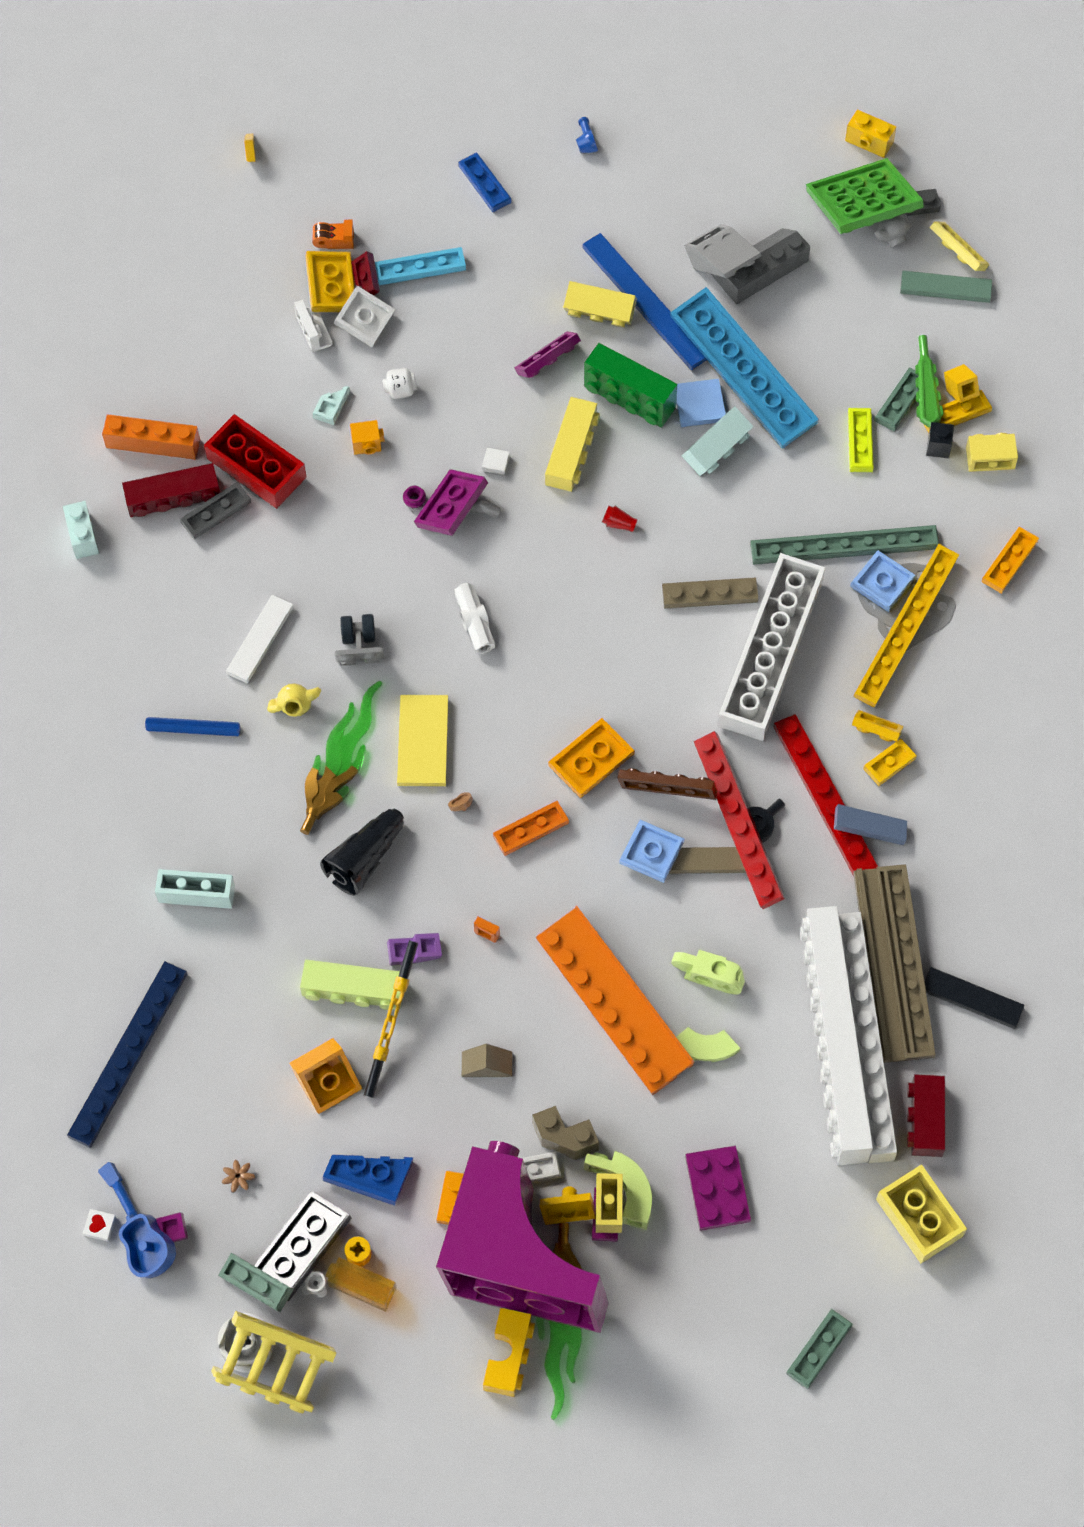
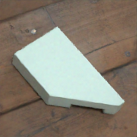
M345 386L340 391L322 395L312 414L313 418L334 425L350 393V387Z

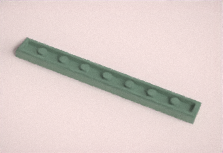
M936 525L750 540L753 565L777 563L780 553L801 560L874 555L878 550L883 554L935 550L939 544Z

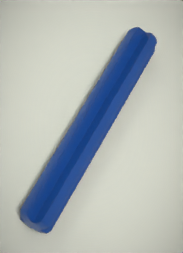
M147 717L145 721L146 730L154 732L239 736L241 730L239 722Z

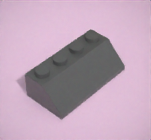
M784 228L778 230L753 245L762 255L755 260L753 265L740 268L734 276L729 278L711 274L712 277L735 304H739L809 261L810 245L798 231Z

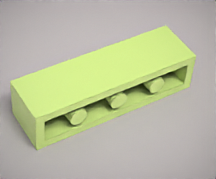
M305 959L300 990L302 996L313 1001H318L322 998L330 999L331 1002L343 1004L346 1001L354 1002L355 1005L361 1007L377 1005L382 1009L388 1010L394 991L396 976H399L400 971ZM397 991L395 998L399 999L401 992Z

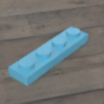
M462 247L375 262L379 286L466 271Z

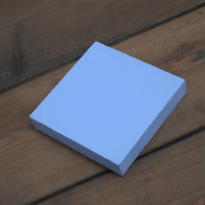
M719 379L679 383L677 385L676 405L681 427L717 423L726 414Z
M878 550L854 578L850 587L889 612L915 581L916 575Z
M640 820L619 860V864L664 883L685 839Z

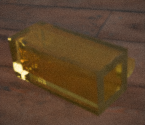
M338 1257L336 1263L332 1262L326 1273L329 1287L385 1312L397 1289L394 1281Z

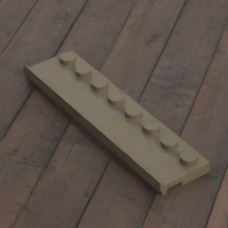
M902 864L882 866L876 869H857L854 871L853 876L858 910L861 912L883 1062L935 1058L936 1054L907 866Z

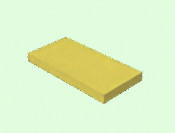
M400 695L397 786H446L448 695Z

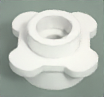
M312 1270L305 1280V1285L302 1287L303 1294L306 1296L315 1294L320 1298L327 1295L326 1284L330 1280L329 1274ZM315 1281L318 1282V1285H317V1286H314V1285H313V1283H314Z

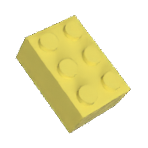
M922 1164L880 1190L877 1195V1202L920 1264L961 1239L967 1230Z

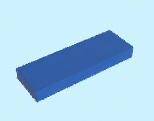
M477 152L458 162V167L492 213L511 204V197Z

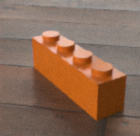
M109 414L106 416L102 432L106 448L196 460L200 444L197 426Z

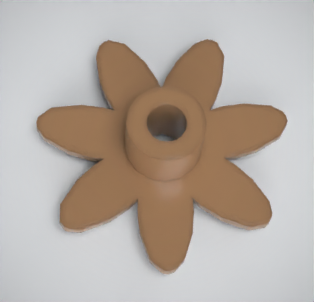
M234 1160L233 1169L224 1167L223 1171L229 1176L222 1180V1184L232 1183L231 1191L233 1193L236 1192L239 1185L244 1190H248L249 1187L246 1180L255 1178L254 1174L246 1173L250 1168V1163H246L240 1168L238 1160Z

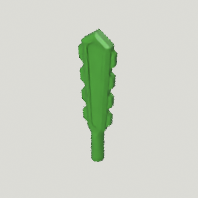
M920 335L918 337L920 359L918 364L915 365V374L918 375L915 382L916 388L919 389L916 392V402L919 403V406L916 408V414L920 418V422L930 428L931 422L939 423L941 421L943 408L939 405L941 396L940 392L936 389L939 383L938 378L934 376L937 370L936 365L932 363L929 357L927 336Z

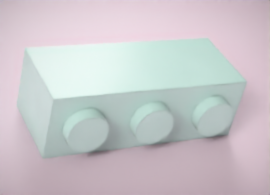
M733 407L681 456L699 476L706 471L710 474L719 466L717 461L721 457L726 459L735 451L733 446L737 442L741 445L750 437L748 432L754 426L736 407Z
M158 869L155 894L159 903L232 909L235 891L232 875Z

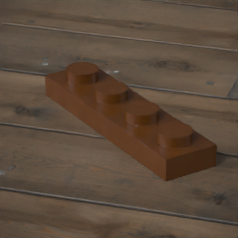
M633 768L628 770L619 769L617 777L622 789L716 800L718 792L714 781L706 777L695 779L688 778L682 774L670 776L658 771L646 773Z

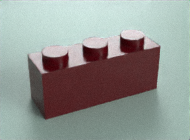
M914 1074L912 1083L908 1082L907 1098H912V1107L907 1109V1122L912 1123V1132L907 1133V1147H911V1156L943 1157L945 1152V1076Z

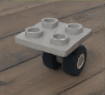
M363 614L362 622H353L352 616H341L342 643L344 645L353 644L354 637H356L357 649L336 650V661L341 662V665H354L358 660H365V663L368 664L380 662L379 659L384 658L383 647L362 648L361 636H363L365 643L375 642L376 640L373 614Z

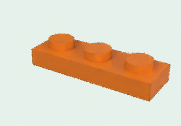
M555 801L493 833V837L504 856H507L569 824V819L559 802Z

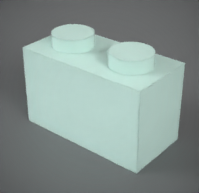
M86 501L63 506L76 559L99 554Z

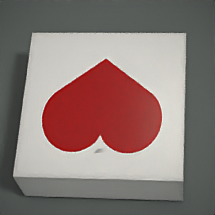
M90 1209L83 1235L109 1242L116 1216Z

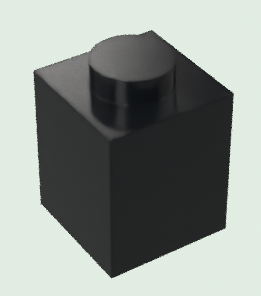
M931 422L926 456L949 459L953 442V424Z

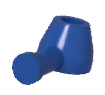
M581 117L578 123L583 134L576 139L580 153L597 152L598 149L589 125V119Z

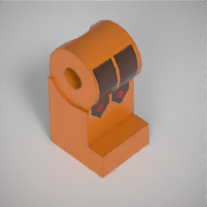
M353 219L344 220V223L329 224L319 222L314 224L312 244L317 248L354 249Z

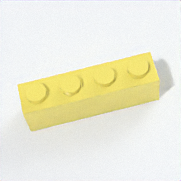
M570 397L545 472L546 486L572 492L574 484L579 483L581 477L579 468L581 464L585 465L588 451L585 450L587 445L591 446L594 437L592 429L593 426L598 425L600 413L597 412V403Z

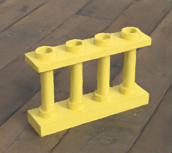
M235 1310L231 1321L237 1327V1335L223 1369L213 1366L211 1370L213 1376L216 1377L215 1381L225 1386H230L231 1383L241 1386L240 1390L250 1395H255L256 1392L265 1395V1400L279 1405L280 1401L290 1404L289 1408L303 1414L305 1410L312 1412L314 1406L306 1399L321 1363L324 1364L325 1360L333 1363L337 1353L335 1349L329 1345ZM251 1333L261 1336L260 1340H262L249 1375L245 1378L232 1372L247 1336H251ZM278 1342L286 1345L285 1349L287 1351L274 1383L270 1387L257 1381L272 1345ZM303 1351L310 1354L309 1358L311 1361L297 1396L283 1392L282 1389L296 1355Z

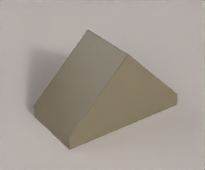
M487 1043L462 1051L461 1076L512 1077V1051Z

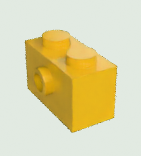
M857 109L847 125L845 141L885 158L894 143L897 126Z

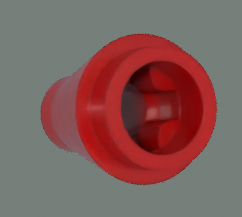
M608 505L602 523L607 524L606 527L633 532L638 519L633 518L616 505L614 507Z

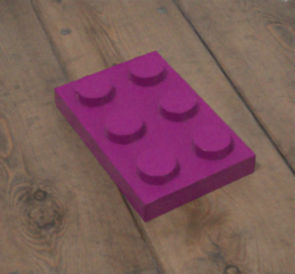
M449 469L414 520L417 528L453 536L487 486L488 481L483 476Z
M736 1145L685 1154L699 1231L749 1223L751 1218Z

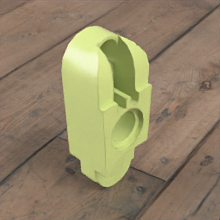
M699 950L697 956L684 952H675L671 961L674 967L686 972L684 977L686 980L729 994L738 995L742 992L745 983L743 971L738 964L726 960V957Z

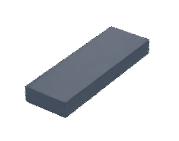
M840 804L835 808L834 829L899 845L906 843L907 820Z

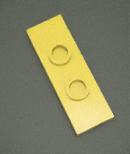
M936 221L929 227L942 239L941 243L946 248L958 254L957 258L962 263L968 264L975 271H985L988 268L989 263L946 222Z

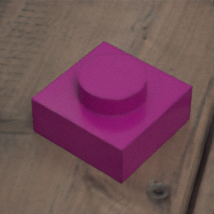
M179 1212L156 1218L160 1230L167 1234L173 1242L188 1239L183 1213Z

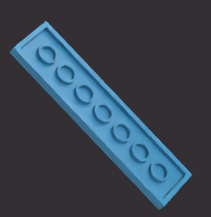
M707 287L670 312L671 318L782 449L819 423L817 416Z

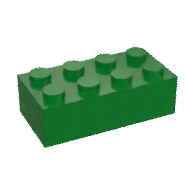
M598 343L584 362V387L589 392L601 395L612 404H618L630 414H636L644 418L649 424L662 428L676 409L677 383L607 346Z

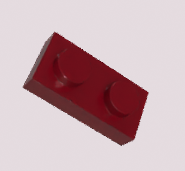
M366 251L351 261L356 286L374 296L380 292L373 253Z

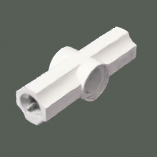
M468 582L460 584L454 589V593L461 610L460 615L466 632H469L475 652L481 654L488 653L495 648V643L488 626L489 620L485 607L480 604L474 584H469Z

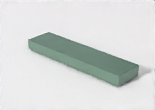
M903 270L900 294L990 303L992 280Z

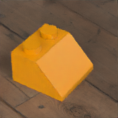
M334 1038L289 1063L298 1082L318 1114L362 1089L343 1049Z

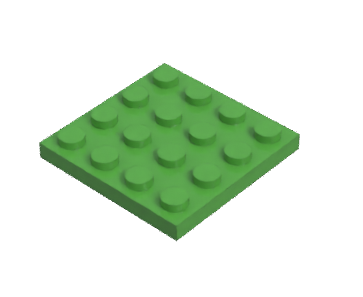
M888 158L806 184L807 193L840 234L849 233L864 226H871L874 223L889 220L901 214L911 213L924 207L923 199Z

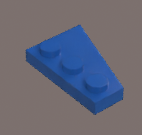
M332 1155L323 1174V1181L395 1206L412 1166L413 1157L390 1159V1156L364 1158V1156Z

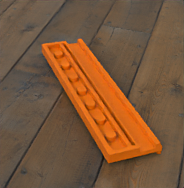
M575 906L573 910L536 936L538 942L652 1095L676 1079L687 1068L693 1066L694 1060L578 906Z

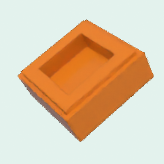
M477 916L474 922L475 934L494 943L497 942L500 937V927Z

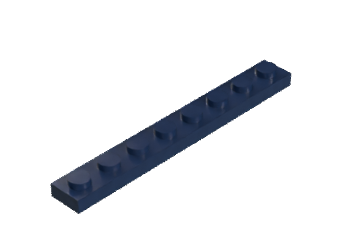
M164 961L67 1134L68 1138L89 1148L92 1147L188 975L186 970Z

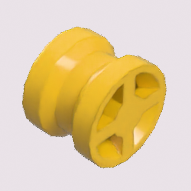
M359 1236L348 1240L344 1248L348 1262L355 1267H362L368 1264L372 1256L369 1242Z

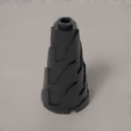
M395 808L382 812L328 853L321 860L320 867L327 878L331 874L333 875L335 880L332 884L349 895H358L366 881L379 866V861L392 845V841L402 830V825L404 824L403 814Z

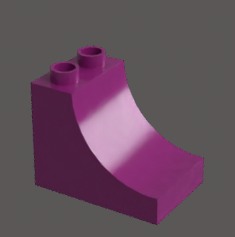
M490 1141L487 1150L472 1146L436 1265L449 1294L601 1333L609 1304L601 1277L598 1274L584 1271L565 1262L554 1254L535 1233L531 1215L534 1188L523 1158L518 1157L520 1150L511 1144L501 1141Z

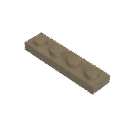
M756 577L662 583L664 609L758 603Z

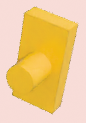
M567 1186L563 1188L560 1197L540 1199L539 1207L545 1225L596 1219V1209L591 1193L577 1194V1190L574 1187Z

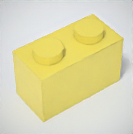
M998 433L996 435L975 434L968 436L966 454L969 472L1015 469L1018 460L1015 434Z
M596 1173V1233H622L623 1174Z

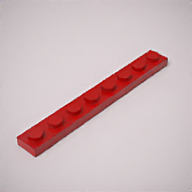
M796 714L774 722L773 727L852 875L857 869H876L878 865L861 835L834 829L835 808L838 804L844 806L845 804Z
M713 731L693 742L707 777L715 783L718 791L716 799L759 906L764 910L784 900L785 897L719 735Z

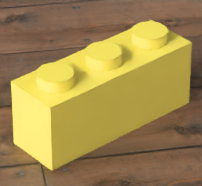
M569 281L563 308L565 311H568L569 316L581 318V315L590 316L592 321L603 323L604 319L612 321L611 325L624 328L625 324L631 326L637 298L635 295Z

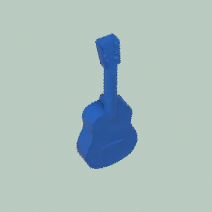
M107 1162L98 1169V1173L109 1187H113L127 1214V1222L120 1228L119 1238L126 1248L129 1269L137 1277L155 1278L164 1273L173 1264L176 1257L175 1244L167 1234L160 1230L156 1219L152 1215L138 1214L121 1182L123 1179L115 1164Z

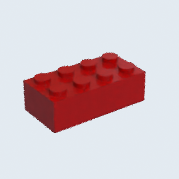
M233 414L204 444L206 457L210 462L276 509L307 478L305 463L236 414Z

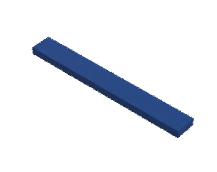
M601 233L582 244L585 252L622 293L636 296L635 308L690 370L707 361L671 318V311Z

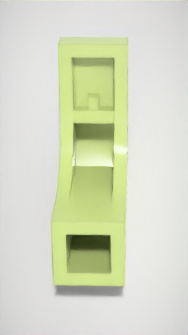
M616 1151L612 1160H609L606 1155L601 1153H593V1155L587 1153L584 1161V1170L593 1173L623 1174V1189L627 1196V1202L622 1215V1223L647 1230L651 1216L652 1193L649 1181L643 1170L632 1159Z

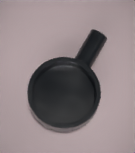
M777 799L767 809L762 807L748 808L762 843L766 842L773 834V816L785 806L781 799Z

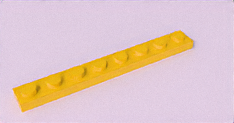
M938 544L853 697L873 708L876 706L958 559V553Z

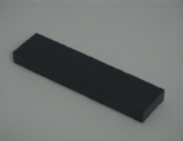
M930 967L924 981L927 994L1012 1029L1016 1028L1025 1006L933 967Z

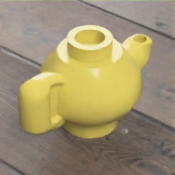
M287 684L280 690L277 698L269 701L267 711L270 713L283 711L289 716H302L310 709L311 702L319 697L321 689L316 687L307 690L300 684Z

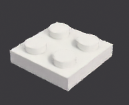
M356 286L336 317L334 324L370 347H373L396 309Z

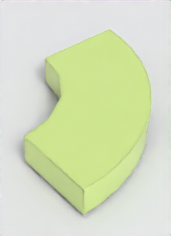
M688 1027L676 1036L694 1061L717 1062L725 1060L740 1052L741 1049L725 1030L714 1035H702Z

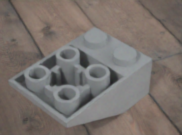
M722 224L684 245L695 270L724 278L734 276L737 270L753 265L755 260L762 256L756 248L732 227Z

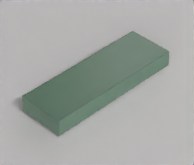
M908 368L875 416V422L892 431L896 430L915 402L916 392L919 391L916 388L915 382L918 375L915 374L914 369Z
M233 1253L229 1255L218 1275L280 1313L294 1290Z
M831 1308L786 1374L808 1389L849 1332L853 1323Z

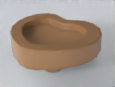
M469 792L461 793L457 798L452 799L448 803V807L451 811H466L472 804L473 797Z

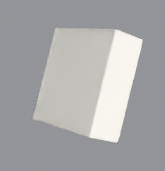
M487 448L482 471L505 475L510 456L509 451Z

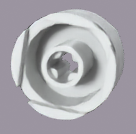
M243 1313L263 1321V1319L254 1314ZM232 1318L222 1325L218 1334L219 1349L225 1361L237 1335V1327L233 1325ZM251 1333V1336H247L246 1341L250 1339L251 1344L242 1348L234 1370L244 1373L250 1372L262 1343L260 1335ZM272 1345L264 1366L268 1363L273 1354L274 1345Z

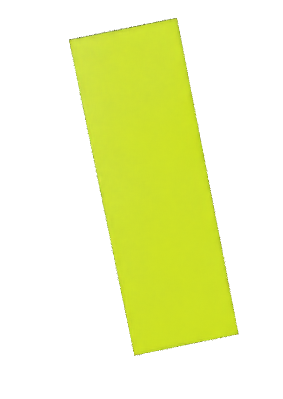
M848 408L850 472H873L871 408Z

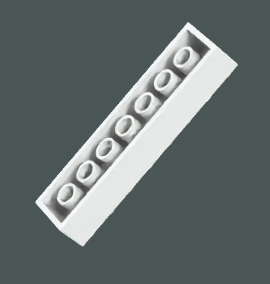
M780 553L721 707L718 727L760 741L764 740L821 588L825 567Z

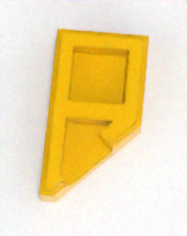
M246 134L244 138L246 160L248 162H256L254 134Z

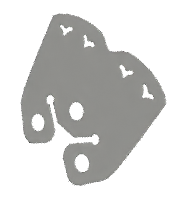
M916 563L901 564V566L915 575L919 571H924L926 565ZM916 576V579H915V581L913 582V584H916V583H917V581H918L917 576ZM913 586L906 590L889 612L875 604V609H873V605L869 604L872 601L857 592L858 598L866 612L878 618V630L884 639L889 633L885 625L893 626L911 594ZM937 594L930 607L931 615L925 616L907 650L944 628L950 622L955 609V600L953 598ZM945 602L948 608L945 611H940L937 608V604Z

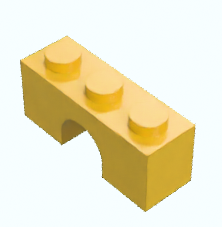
M500 1308L494 1333L495 1339L507 1342L512 1347V1353L503 1361L488 1360L483 1391L515 1397L516 1390L521 1391L524 1375L520 1374L521 1365L527 1364L530 1349L525 1348L527 1338H533L535 1323L531 1322V1314Z

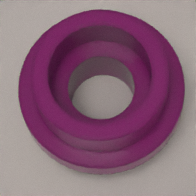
M410 486L403 493V501L410 508H419L426 501V493L419 486ZM413 496L418 497V499H415V500H413V499H411V498H412Z

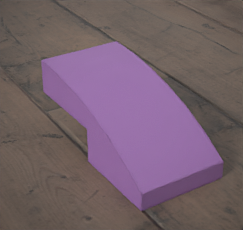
M439 933L414 934L413 938L388 939L387 941L390 966L402 965L409 940L418 943L413 963L426 962L442 957Z

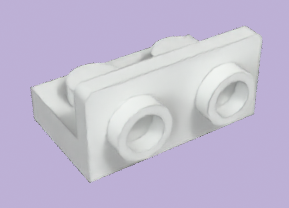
M303 300L294 302L296 318L312 353L332 346L331 337L320 313L312 312L310 307L306 308Z

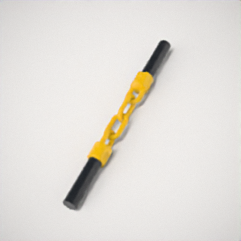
M409 940L399 976H396L391 1003L378 1046H376L373 1054L374 1061L364 1096L374 1097L383 1063L387 1060L390 1039L395 1028L404 993L407 991L410 981L408 978L418 947L417 942ZM397 991L401 992L399 999L395 998ZM395 1005V1006H396V1009H395V1013H394V1016H393V1015H391V1012H392L393 1006ZM388 1022L392 1023L389 1033L385 1032ZM384 1039L386 1040L385 1047L382 1046Z

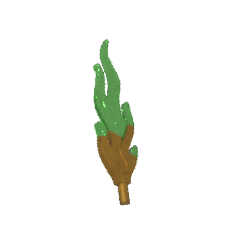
M382 681L373 684L363 695L358 720L348 734L344 736V731L354 717L353 702L349 703L348 712L330 732L326 743V766L320 780H317L321 769L320 755L315 757L314 764L305 780L307 817L300 829L301 833L309 835L315 820H319L322 815L339 805L348 795V786L343 787L341 790L339 789L352 780L362 766L366 746L362 745L353 763H351L352 755L356 745L371 726L372 698L375 692L382 686Z
M559 1223L558 1243H555L553 1253L572 1266L582 1269L569 1243V1223ZM536 1317L538 1336L543 1341L545 1337V1319ZM549 1320L550 1342L545 1356L544 1367L555 1395V1404L551 1419L555 1420L563 1407L565 1398L560 1374L562 1350L567 1343L569 1350L566 1372L570 1382L574 1384L576 1382L574 1368L581 1348L582 1329Z

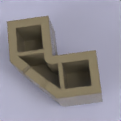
M556 1106L532 1114V1124L542 1147L558 1151L574 1160L586 1156L587 1153L592 1154L599 1151V1141L590 1119L565 1128Z

